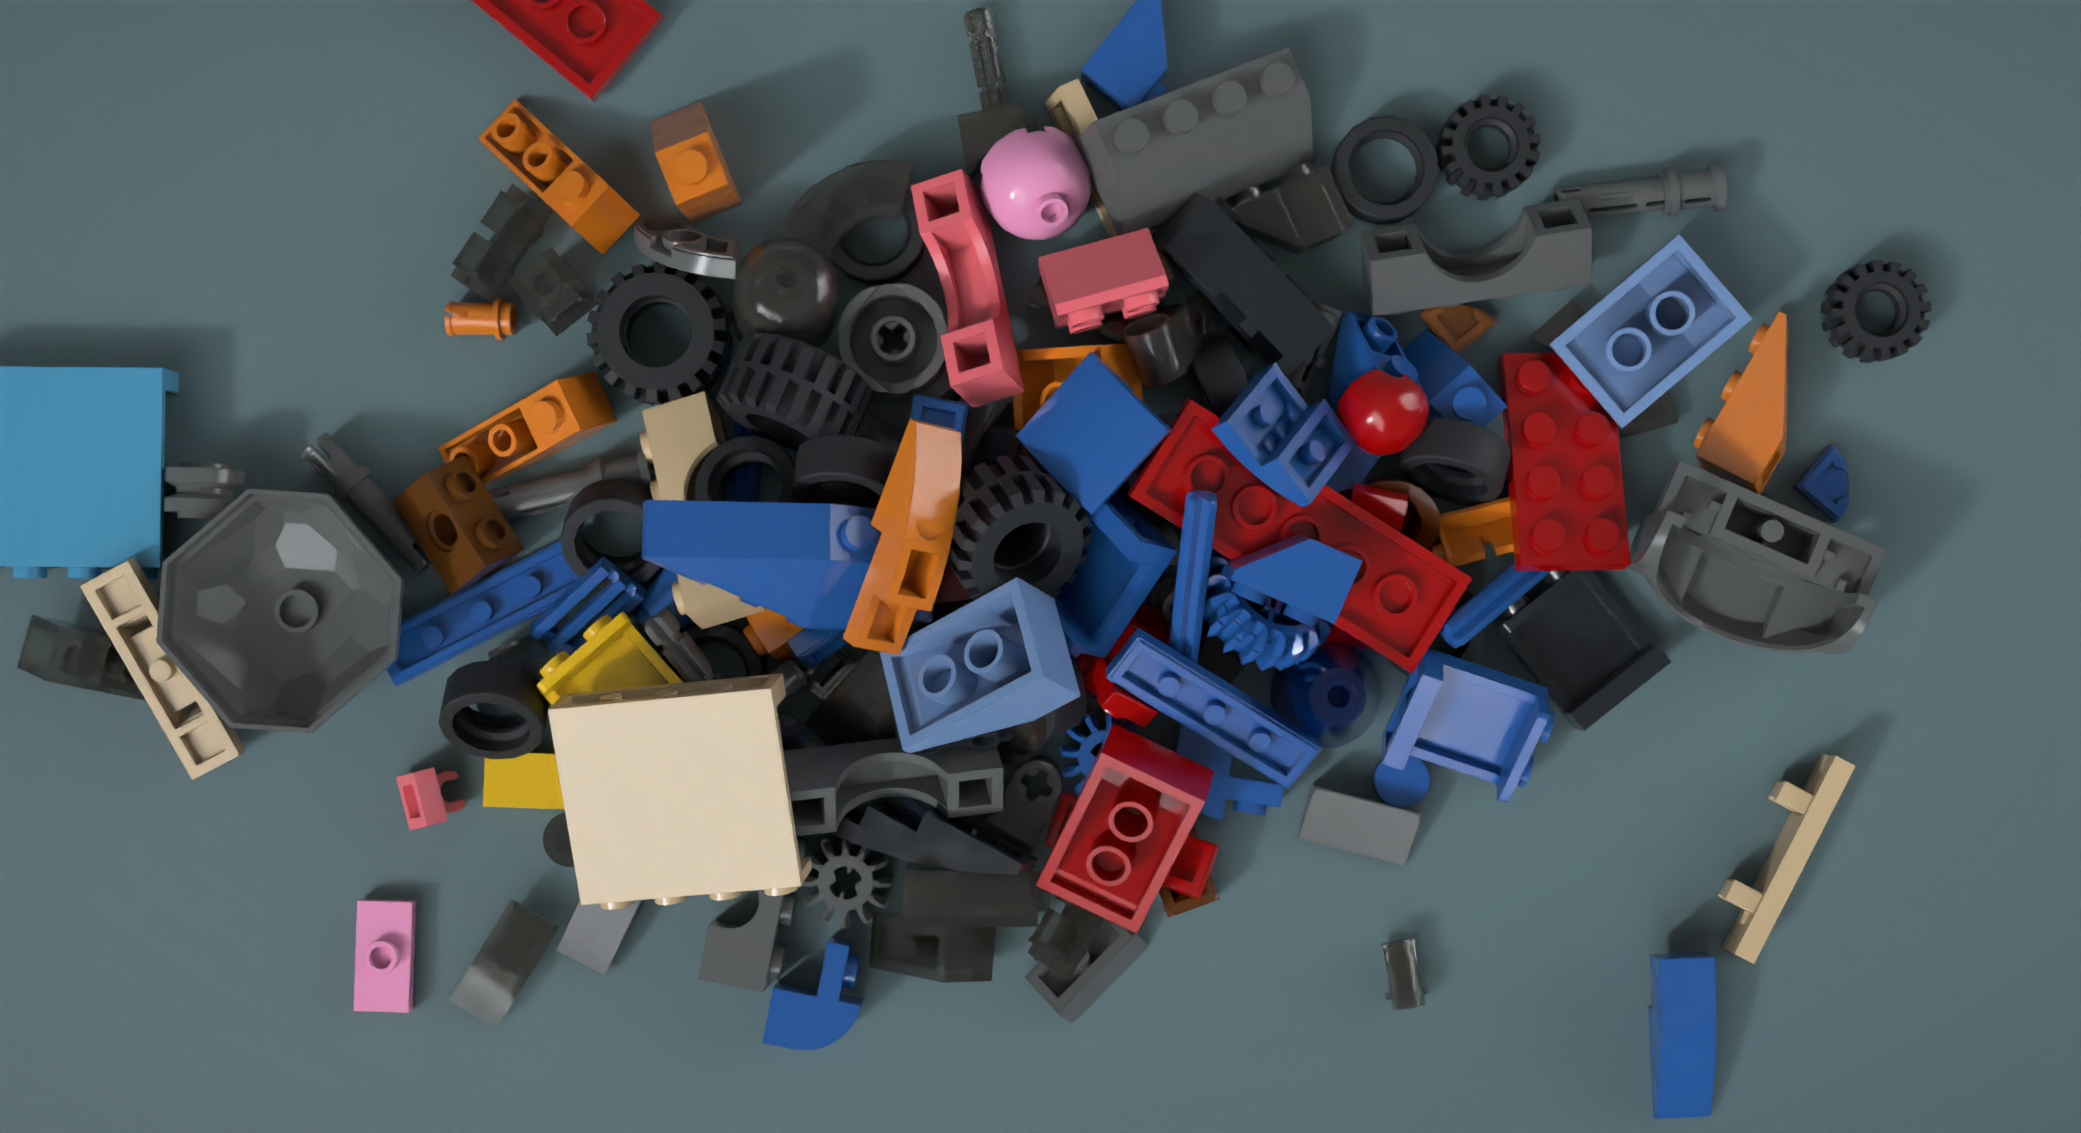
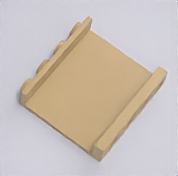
M783 673L563 694L548 709L581 905L600 904L602 909L615 910L630 906L635 900L654 899L658 905H672L688 899V896L709 894L711 900L721 901L736 898L743 891L764 890L766 895L780 896L792 893L802 886L812 869L811 857L800 858L777 713V706L786 696Z

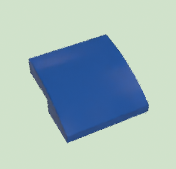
M1090 352L1016 435L1036 460L1091 515L1096 514L1172 430L1132 393L1134 389L1094 352Z
M1276 362L1261 369L1212 427V431L1225 447L1249 471L1270 488L1301 507L1312 503L1357 443L1326 400L1322 399L1308 406Z

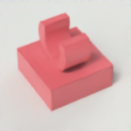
M432 767L396 777L409 830L448 821L446 814L460 811L466 806L464 799L447 802L441 795V787L445 782L459 778L457 771L447 770L436 773L435 768Z

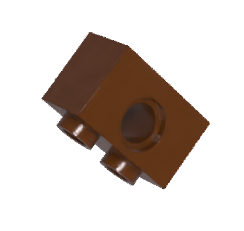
M465 455L425 472L393 501L451 595L491 576L524 549Z

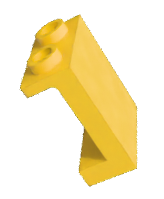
M621 612L614 619L609 614H606L593 623L583 634L587 642L572 655H569L564 650L553 657L540 670L539 673L544 678L537 684V687L545 699L553 705L563 694L683 682L635 629L631 619L624 612Z

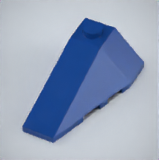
M646 500L643 502L642 559L702 585L709 583L739 596V601L753 607L762 606L787 617L786 621L802 628L845 631L882 532L871 525L876 508L823 503Z

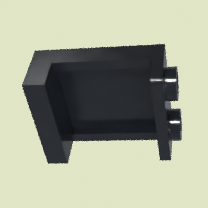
M1592 570L1551 571L1544 577L1547 584L1531 596L1526 592L1501 613L1504 617L1493 627L1537 683L1548 688L1549 698L1574 729L1585 731L1670 664L1671 661L1658 644L1649 643Z

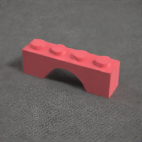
M963 169L911 185L920 235L936 266L946 301L948 327L946 333L940 335L950 387L972 408L1025 392L988 212L980 196L979 188Z

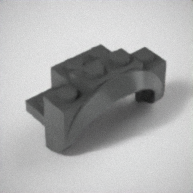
M1679 460L1673 465L1654 512L1644 515L1629 549L1631 564L1627 568L1642 574L1659 598L1681 618L1727 641L1772 652L1844 654L1860 638L1878 604V600L1868 595L1887 550ZM1803 580H1809V581H1811V582H1813V583H1816V584H1818V585H1814V584L1805 582V581H1803Z

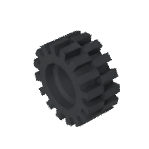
M1490 95L1479 96L1475 101L1470 99L1463 103L1443 125L1439 133L1441 135L1440 139L1436 143V153L1440 155V160L1437 164L1440 171L1445 170L1448 175L1445 179L1451 187L1456 184L1461 188L1460 194L1467 197L1470 194L1477 195V200H1487L1493 196H1496L1497 199L1506 196L1509 192L1518 188L1534 171L1533 167L1538 162L1540 152H1537V146L1541 143L1540 133L1535 134L1533 127L1537 123L1532 115L1527 118L1522 113L1525 107L1518 102L1513 106L1507 103L1508 97L1499 95L1497 99H1490ZM1484 127L1494 128L1505 136L1509 152L1506 161L1502 165L1495 168H1483L1470 158L1467 144L1470 135L1477 129Z
M1874 260L1858 265L1836 278L1837 282L1829 286L1824 294L1829 297L1827 302L1821 304L1820 312L1827 315V321L1821 324L1824 332L1830 330L1833 338L1828 340L1834 348L1841 346L1844 349L1842 355L1849 359L1854 357L1860 358L1859 362L1863 363L1889 360L1909 352L1908 349L1910 347L1916 346L1922 340L1919 334L1922 331L1928 330L1930 320L1924 319L1925 313L1932 311L1931 301H1923L1922 294L1928 292L1925 284L1916 285L1913 279L1917 274L1911 269L1902 271L1900 270V263L1891 261L1884 264L1883 260ZM1868 291H1878L1885 294L1894 305L1895 318L1890 328L1885 332H1870L1862 327L1857 319V303L1861 296Z

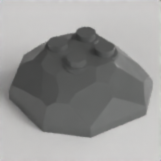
M247 489L162 562L156 643L230 728L313 733L398 660L404 579L332 495Z

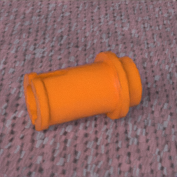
M496 297L494 302L448 301L446 304L445 312L452 313V317L444 316L446 333L450 337H456L457 335H494L496 340L504 341L507 335H516L517 306L514 302H506L504 297Z

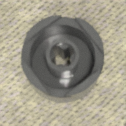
M900 283L877 285L860 292L845 308L839 321V353L842 361L853 368L872 389V394L888 399L903 400L914 396V394L918 395L930 388L944 372L946 362L940 335L946 333L948 325L938 304L921 289L909 284ZM901 329L906 331L903 339L907 348L903 352L897 349H893L889 354L883 352L886 344L882 336L886 331L894 335L899 333Z

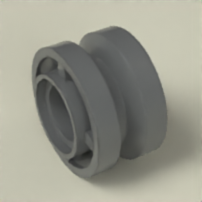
M180 462V467H166L165 481L176 487V493L164 497L163 512L178 513V518L212 520L237 498L233 496V491L245 486L246 471L232 470V465L200 462Z

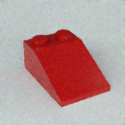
M1113 723L1089 770L1036 886L1137 933L1206 802L1215 771Z

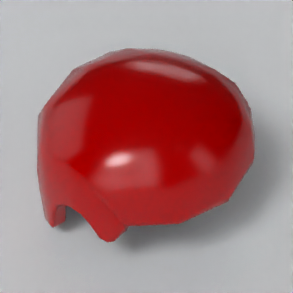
M1374 369L1350 384L1339 400L1337 416L1352 438L1357 442L1356 445L1370 454L1382 456L1408 449L1419 437L1426 426L1429 402L1427 395L1422 391L1420 385L1407 375L1401 374L1399 378L1391 376L1380 369Z

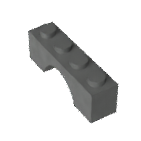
M1579 198L1524 206L1517 222L1503 238L1488 247L1471 252H1451L1434 246L1422 236L1415 223L1360 231L1363 287L1373 316L1386 314L1396 316L1412 310L1439 306L1456 307L1465 302L1492 298L1509 299L1518 294L1544 290L1562 291L1572 286L1592 283V227Z
M898 738L783 751L796 836L836 832L843 817L854 807L883 797H907L921 800L937 808L947 818L1003 812V765L997 746L988 749H974L969 746L947 748L935 755L919 756L913 753H902Z

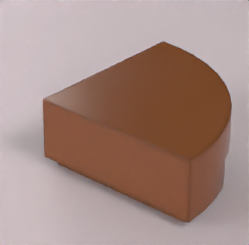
M1465 304L1456 307H1432L1417 315L1433 335L1457 354L1496 324L1493 318L1483 310Z

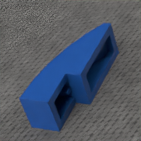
M1706 952L1651 954L1652 1007H1648L1653 1117L1660 1119L1711 1116L1716 1057L1715 957Z

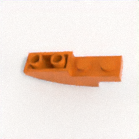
M912 418L908 422L871 521V525L882 532L843 635V639L853 647L900 655L916 610L929 612L932 610L950 551L960 493L962 448L961 433L956 429Z

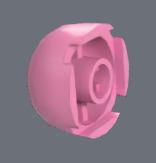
M1043 126L1045 131L1030 133L1027 132L1026 128L1014 130L997 141L982 160L980 168L982 174L981 188L979 187L980 196L996 222L1004 230L1019 238L1046 240L1060 236L1075 226L1085 213L1092 191L1090 170L1072 137L1055 127Z

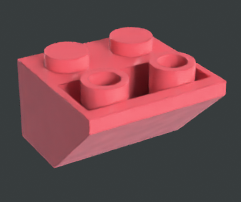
M1148 228L1041 256L1038 261L1055 328L1068 326L1070 334L1098 328L1103 325L1101 320L1104 319V316L1120 311L1123 312L1124 319H1132L1155 312L1157 310L1156 305L1164 299L1169 287L1164 267Z

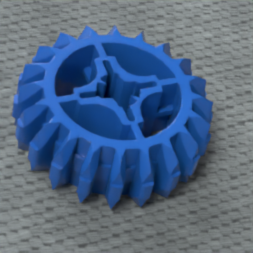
M1212 549L1203 621H1207L1210 625L1207 637L1218 636L1224 642L1223 653L1235 650L1239 653L1242 665L1255 660L1261 671L1273 666L1282 671L1293 664L1297 665L1301 661H1306L1326 641L1328 634L1331 632L1329 628L1332 626V623L1318 618L1315 627H1312L1284 615L1283 612L1287 604L1267 595L1264 604L1261 605L1231 592L1235 581L1221 574L1225 563L1231 560Z

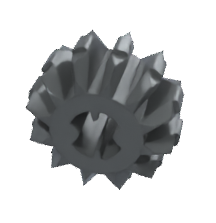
M830 838L824 839L821 842V846L828 861L814 853L807 855V857H811L812 868L820 873H809L802 884L806 887L818 886V891L810 894L804 900L806 906L812 907L824 900L828 905L821 912L819 918L824 923L831 919L835 909L841 910L840 923L842 928L848 929L851 927L853 920L852 910L856 909L860 919L865 924L870 923L873 920V914L866 901L883 909L889 903V899L874 888L892 887L895 883L893 876L876 875L875 872L890 862L888 855H880L871 862L867 855L872 849L861 846L859 853L853 851L854 843L842 838V852L839 853ZM846 866L847 873L855 869L860 874L861 879L855 885L857 893L849 895L847 894V888H844L842 892L836 889L834 882L840 876L837 868Z

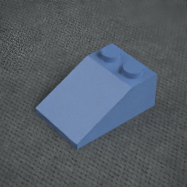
M1678 234L1623 279L1549 345L1621 429H1623L1753 318L1682 236Z
M1018 577L906 637L900 655L880 652L902 749L907 753L1034 721L1081 696L1054 598Z

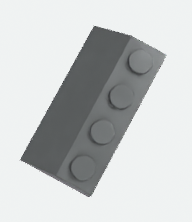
M1286 47L1096 120L1077 138L1076 143L1090 170L1092 179L1117 235L1144 228L1151 230L1161 226L1194 192L1212 200L1217 196L1226 200L1311 166L1314 163L1311 98L1290 50Z

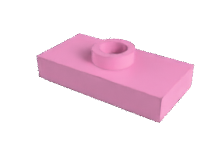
M357 900L353 1011L409 1013L413 1010L416 900Z

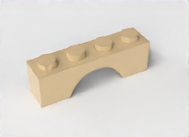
M705 391L642 410L646 431L640 432V443L648 463H653L657 479L650 482L653 500L696 501L695 481L703 460L718 445L728 441L721 410ZM677 574L678 581L672 583L673 598L681 615L687 614L702 630L766 610L762 606L753 607L739 601V596L709 583L702 585Z

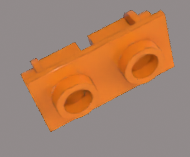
M1509 497L1440 514V532L1434 545L1428 550L1454 567L1485 559L1483 546L1492 545L1496 556L1514 552Z

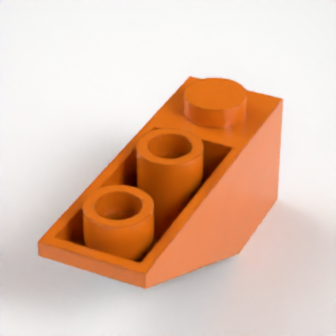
M516 99L478 137L491 152L602 255L640 216L610 185Z
M1778 312L1771 326L1763 323L1759 327L1749 346L1748 352L1753 354L1750 362L1743 373L1736 370L1731 375L1721 395V400L1726 402L1716 420L1710 417L1706 419L1693 444L1698 449L1695 455L1701 468L1759 495L1786 451L1789 326L1787 316L1782 312Z
M594 371L557 379L443 444L438 449L445 464L465 455L486 487L578 444L618 420Z

